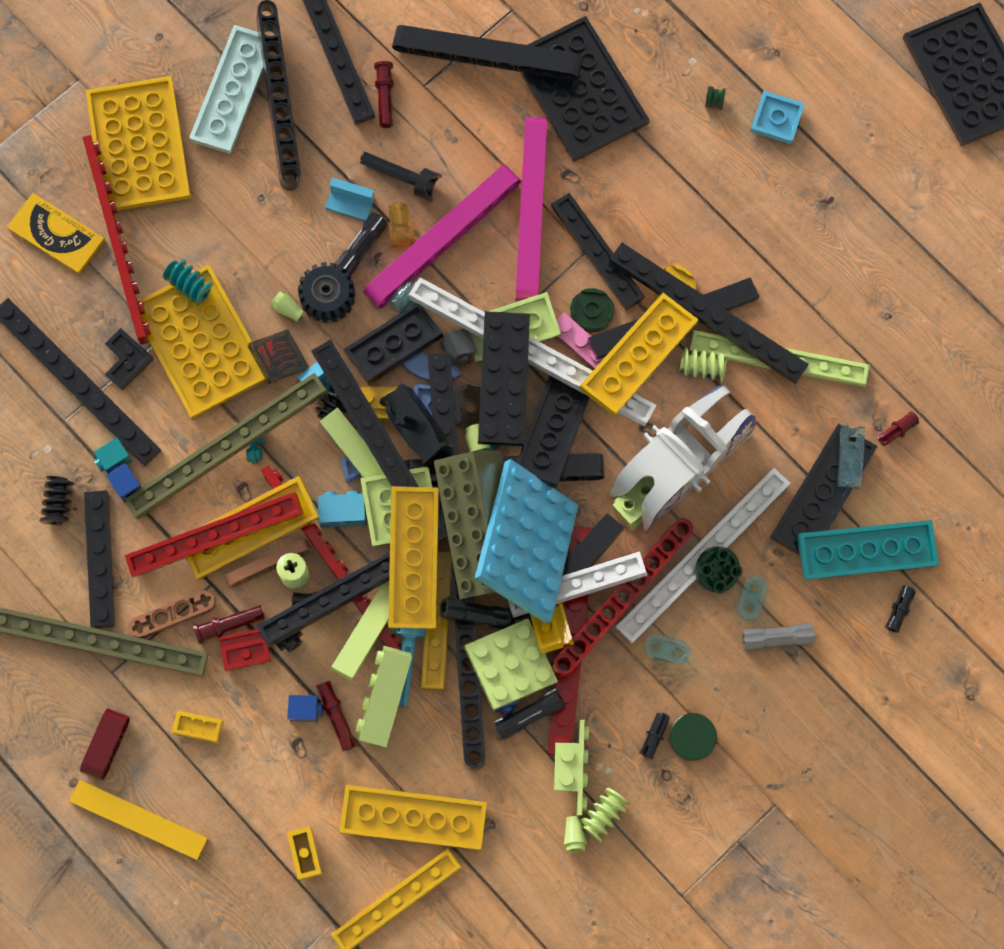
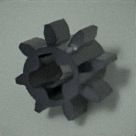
M298 631L276 645L281 652L285 648L288 652H292L301 645L302 640L299 637L303 634L301 631Z

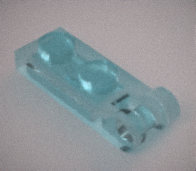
M841 425L837 487L861 489L865 427L849 428V425ZM849 437H856V442L848 441Z

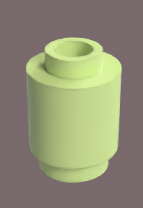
M479 424L471 425L465 429L466 434L464 436L469 452L492 451L491 445L478 444Z

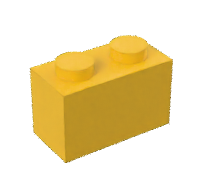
M308 826L287 832L297 879L304 881L322 876L323 870L313 829Z

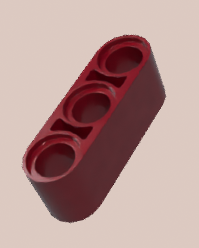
M109 708L105 710L84 756L80 772L100 780L105 779L129 725L130 716Z

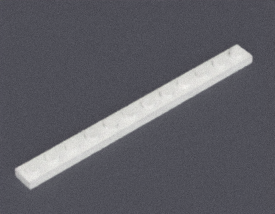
M422 278L418 279L409 293L408 299L483 339L485 312ZM529 336L528 364L582 392L579 387L591 374L592 370ZM634 394L619 413L645 427L657 405Z

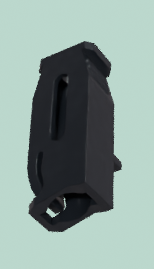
M401 383L396 390L380 399L379 403L385 407L389 419L408 446L423 458L422 464L425 467L435 468V460L447 458L454 451V447L447 442L443 430L412 388Z

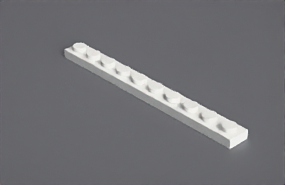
M773 468L615 629L633 644L696 580L695 565L701 553L713 546L728 548L791 483Z

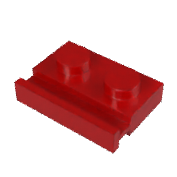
M258 629L218 637L225 671L271 662L270 650Z

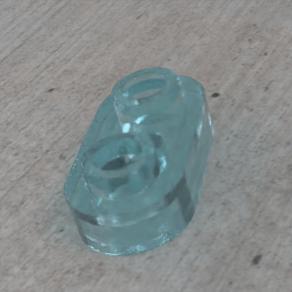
M760 575L748 577L743 585L737 605V613L743 620L752 621L761 612L768 586L766 580ZM751 585H757L759 587V590L756 592L751 589ZM750 606L752 613L745 612L744 607Z
M659 634L649 636L644 644V650L649 657L673 664L685 663L691 654L690 646L685 641ZM652 644H658L660 650L654 651L651 647ZM676 649L682 651L683 655L681 657H677L674 654Z

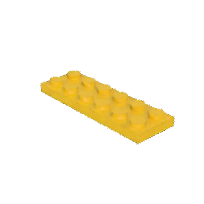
M662 293L582 382L579 389L615 417L697 324L698 319L666 294Z
M298 476L206 523L205 525L292 492H297L304 515L188 557L187 560L196 579L200 580L319 519V513L302 477Z
M391 487L388 628L436 629L439 488Z
M346 785L339 833L481 850L487 802Z

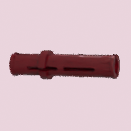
M331 681L317 685L316 687L323 700V709L327 711L342 751L344 752L356 747L357 745L340 706L342 703L340 699H337Z

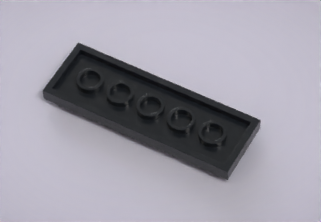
M485 311L478 444L524 446L530 314Z
M549 376L516 463L537 476L538 479L548 486L557 488L590 397Z
M838 423L770 538L800 556L797 534L829 530L878 446Z

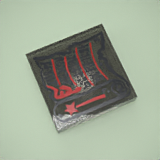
M288 329L248 344V348L268 384L303 372L309 367Z

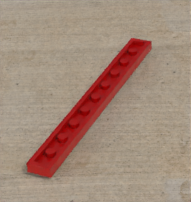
M91 135L82 137L135 333L140 345L149 343L147 335H151L148 322L143 321L142 315L146 313L142 301L138 302L137 294H140L137 281H132L131 274H134L132 262L126 259L125 254H128L129 250L126 241H121L120 234H123L120 220L116 221L114 215L118 213L115 201L110 200L109 194H113L110 182L105 181L104 175L107 174L104 161L100 162L98 156L102 154L99 142H94Z
M268 465L261 470L272 489L282 485L281 481L284 479L277 469L272 471ZM314 523L302 527L301 530L336 579L340 580L347 576L348 568L341 559L337 562L332 555L335 553V550L328 541L325 543L320 538L322 532ZM361 596L353 602L363 615L371 600L368 596L365 598ZM386 624L379 635V639L384 646L400 650L401 642L394 633L390 635L385 628L388 627V624Z
M573 527L570 554L593 528ZM588 594L564 602V610L572 637L586 622ZM574 643L573 645L574 652L581 654L582 646L579 643ZM558 660V668L562 671H567V663L564 660ZM581 662L567 676H556L558 682L555 684V689L561 695L566 707L552 714L547 755H555V743H573Z

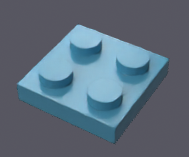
M763 91L750 132L792 145L805 103Z

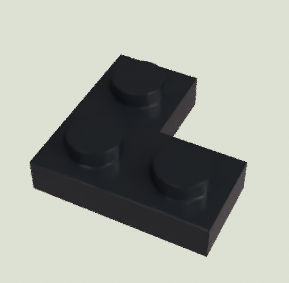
M121 328L105 343L106 347L120 358L105 375L122 391L154 360L153 356Z

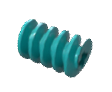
M185 259L179 263L177 260L172 261L166 267L163 279L169 280L170 285L175 286L176 290L182 291V294L185 297H189L191 302H195L196 306L202 304L210 294L213 282L209 281L207 284H204L207 278L202 276L198 279L200 275L198 270L191 273L193 270L192 265L184 268L187 263Z

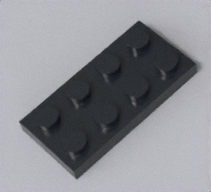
M416 303L346 347L344 352L367 384L370 385L442 339L443 333L424 308Z

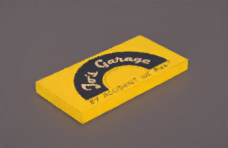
M34 193L31 194L7 226L9 231L79 275L106 241L104 237Z

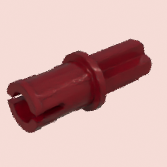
M910 411L902 419L892 422V426L877 437L880 444L886 446L899 436L904 437L908 430L920 423L918 416Z

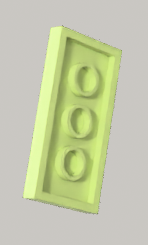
M547 292L489 311L530 314L529 336L539 342L561 336ZM469 332L477 349L474 355L476 363L482 362L483 339Z

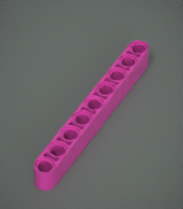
M525 117L515 301H521L538 295L547 118Z
M502 165L365 287L363 293L379 309L384 307L518 187L521 179L506 165Z

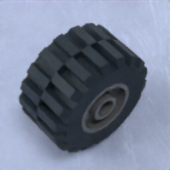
M322 262L321 267H317L315 264L312 266V271L307 269L304 272L305 277L301 276L300 285H298L299 299L306 314L309 317L313 316L315 321L322 319L323 323H328V320L331 319L333 323L337 322L338 317L341 319L345 318V313H350L352 310L351 305L355 303V289L350 274L348 272L345 273L344 268L341 266L337 268L335 263H330V266H327L326 262Z

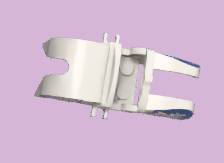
M725 385L710 391L689 408H684L673 419L668 429L663 427L659 430L654 425L651 430L656 433V436L650 437L647 432L644 434L643 437L649 444L627 464L617 477L609 494L611 498L628 493L646 476L653 478L654 486L642 503V521L645 533L661 517H664L676 503L683 500L693 488L700 493L702 488L698 485L702 481L706 485L710 483L706 476L713 472L725 458L732 455L743 442H746L753 435L756 417L748 409H744L737 414L718 433L711 428L707 421L701 418L720 399L731 393ZM692 424L717 451L711 455L686 430L688 426Z

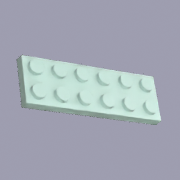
M237 25L233 26L189 137L190 142L232 154L264 72L258 32Z

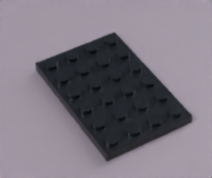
M981 2L903 35L902 38L961 147L1004 129V44Z
M587 16L528 44L530 46L573 52L583 57L579 78L574 81L520 72L573 162L649 124L648 116Z

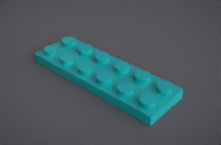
M932 520L797 534L803 580L926 568L939 565Z

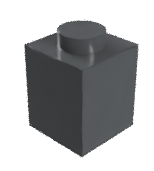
M466 329L448 331L440 341L443 352H450L451 365H466L471 362V358L477 352L470 333Z

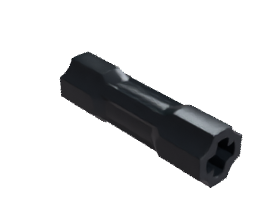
M372 212L355 239L335 262L336 267H343L345 273L348 272L351 276L373 242L379 238L387 227V221L377 213Z
M450 597L443 599L440 604L441 618L486 624L489 627L500 629L509 627L511 623L512 612L509 608L474 604Z
M553 689L519 711L507 714L494 722L495 728L502 740H506L519 733L522 728L544 716H550L566 706L557 689Z

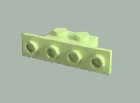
M585 720L579 721L578 743H555L554 791L577 792L576 816L582 817V812L587 811V797H583V788H587L588 774L583 773V764H588V750H584V740L589 739V726H584Z

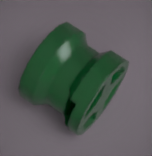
M708 86L705 108L713 106L719 107V110H722L726 88L719 90L714 89L713 86Z

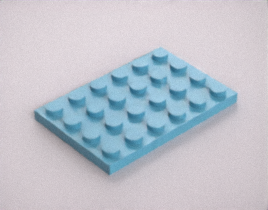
M512 459L505 461L475 579L544 623L552 621L578 504L542 482L537 476Z

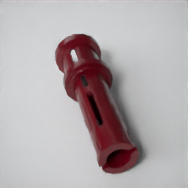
M379 61L374 64L377 76L375 87L378 89L379 127L390 128V126L393 127L391 89L394 86L391 72L393 63L390 61Z
M261 605L225 618L218 619L214 617L212 621L201 625L194 624L193 627L199 644H202L203 640L215 636L222 637L224 632L265 619Z

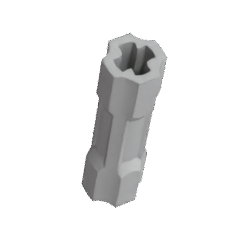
M812 623L768 629H744L742 631L744 650H754L773 646L813 644L815 642L814 627Z

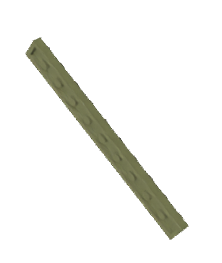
M314 372L124 499L134 517L140 519L326 395L328 391Z
M0 608V633L203 677L209 656L206 652Z

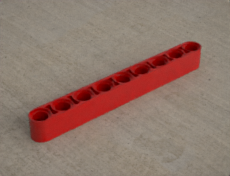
M681 518L675 521L642 558L647 576L641 577L642 585L634 584L633 580L619 584L572 637L573 643H579L583 648V652L578 654L574 652L573 645L566 644L552 660L550 666L555 676L565 677L576 668L693 533V524L688 519ZM676 526L683 527L685 535L678 534ZM662 542L670 545L671 552L663 550ZM647 559H653L656 562L655 569L648 566ZM618 592H623L627 596V602H621L618 599ZM603 609H608L612 612V619H606L603 616ZM588 626H594L597 629V636H591L588 633ZM558 660H564L567 663V671H562L558 668Z

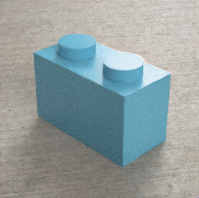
M347 491L346 494L337 495V492H325L323 495L318 496L319 524L321 528L366 525L365 502L363 493L360 494V491Z

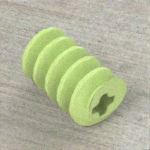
M684 348L681 355L679 373L683 369L684 375L687 377L690 371H692L693 377L696 378L699 372H701L702 379H705L710 374L711 381H714L716 376L719 375L720 382H723L727 359H724V354L722 353L716 359L714 352H711L707 358L706 351H702L698 356L696 349H693L689 355L688 348Z
M288 553L278 560L276 566L277 573L286 587L302 589L309 582L310 574L306 562L301 556Z
M610 788L605 790L608 797L602 795L599 797L602 805L598 803L593 804L596 812L588 810L587 814L590 819L584 817L581 819L584 825L582 828L599 842H602L600 833L608 835L605 826L614 827L611 819H621L617 812L626 813L623 804L630 805L619 793Z

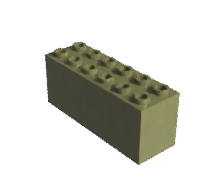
M501 450L472 451L435 460L434 465L459 598L464 599L497 593L475 579V574L504 467Z

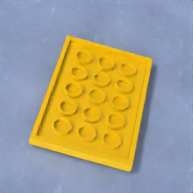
M172 76L85 90L92 138L94 142H99L102 152L101 155H98L100 162L104 161L107 170L104 178L105 181L110 182L113 194H109L111 201H115L117 210L191 199Z
M210 264L198 270L200 272L198 279L202 276L207 278L204 284H207L209 281L213 282L211 292L202 304L196 306L195 302H191L189 297H185L182 291L176 290L175 286L170 284L138 300V302L142 301L146 313L142 315L143 321L148 322L151 335H147L149 342L191 420L272 378L256 352L251 338Z

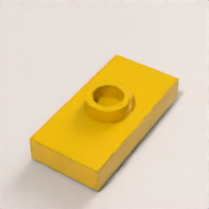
M177 710L172 734L218 744L224 721Z

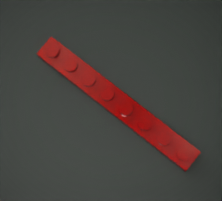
M292 492L126 554L125 558L131 577L135 578L304 515L297 492Z

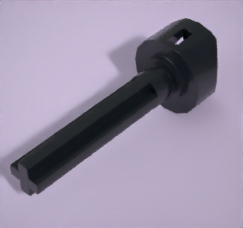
M364 152L361 155L360 164L414 186L415 196L429 202L433 201L432 192L436 182L442 178L440 173L424 168L418 174L368 152Z

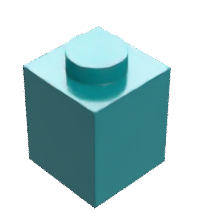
M117 437L94 451L97 457L94 462L101 472L106 470L109 474L110 470L116 465H123L125 463L128 465L132 462V459Z

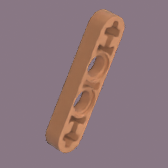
M307 539L299 540L228 573L225 579L229 588L240 586L276 569L277 562L283 555L294 553L302 557L312 549Z
M209 591L197 592L133 618L129 622V631L137 638L149 637L211 612L216 606V599ZM203 596H206L207 599L211 598L208 602L209 606L204 607L203 604L196 606L198 609L196 612L190 602L194 600V603L198 604L202 602ZM182 604L190 607V611L186 616H179L177 614V609ZM160 613H165L168 616V621L164 625L156 624V616ZM147 618L151 619V623L155 627L151 629L149 625L145 626L142 633H139L137 630L134 631L137 628L138 622L142 625L148 624Z

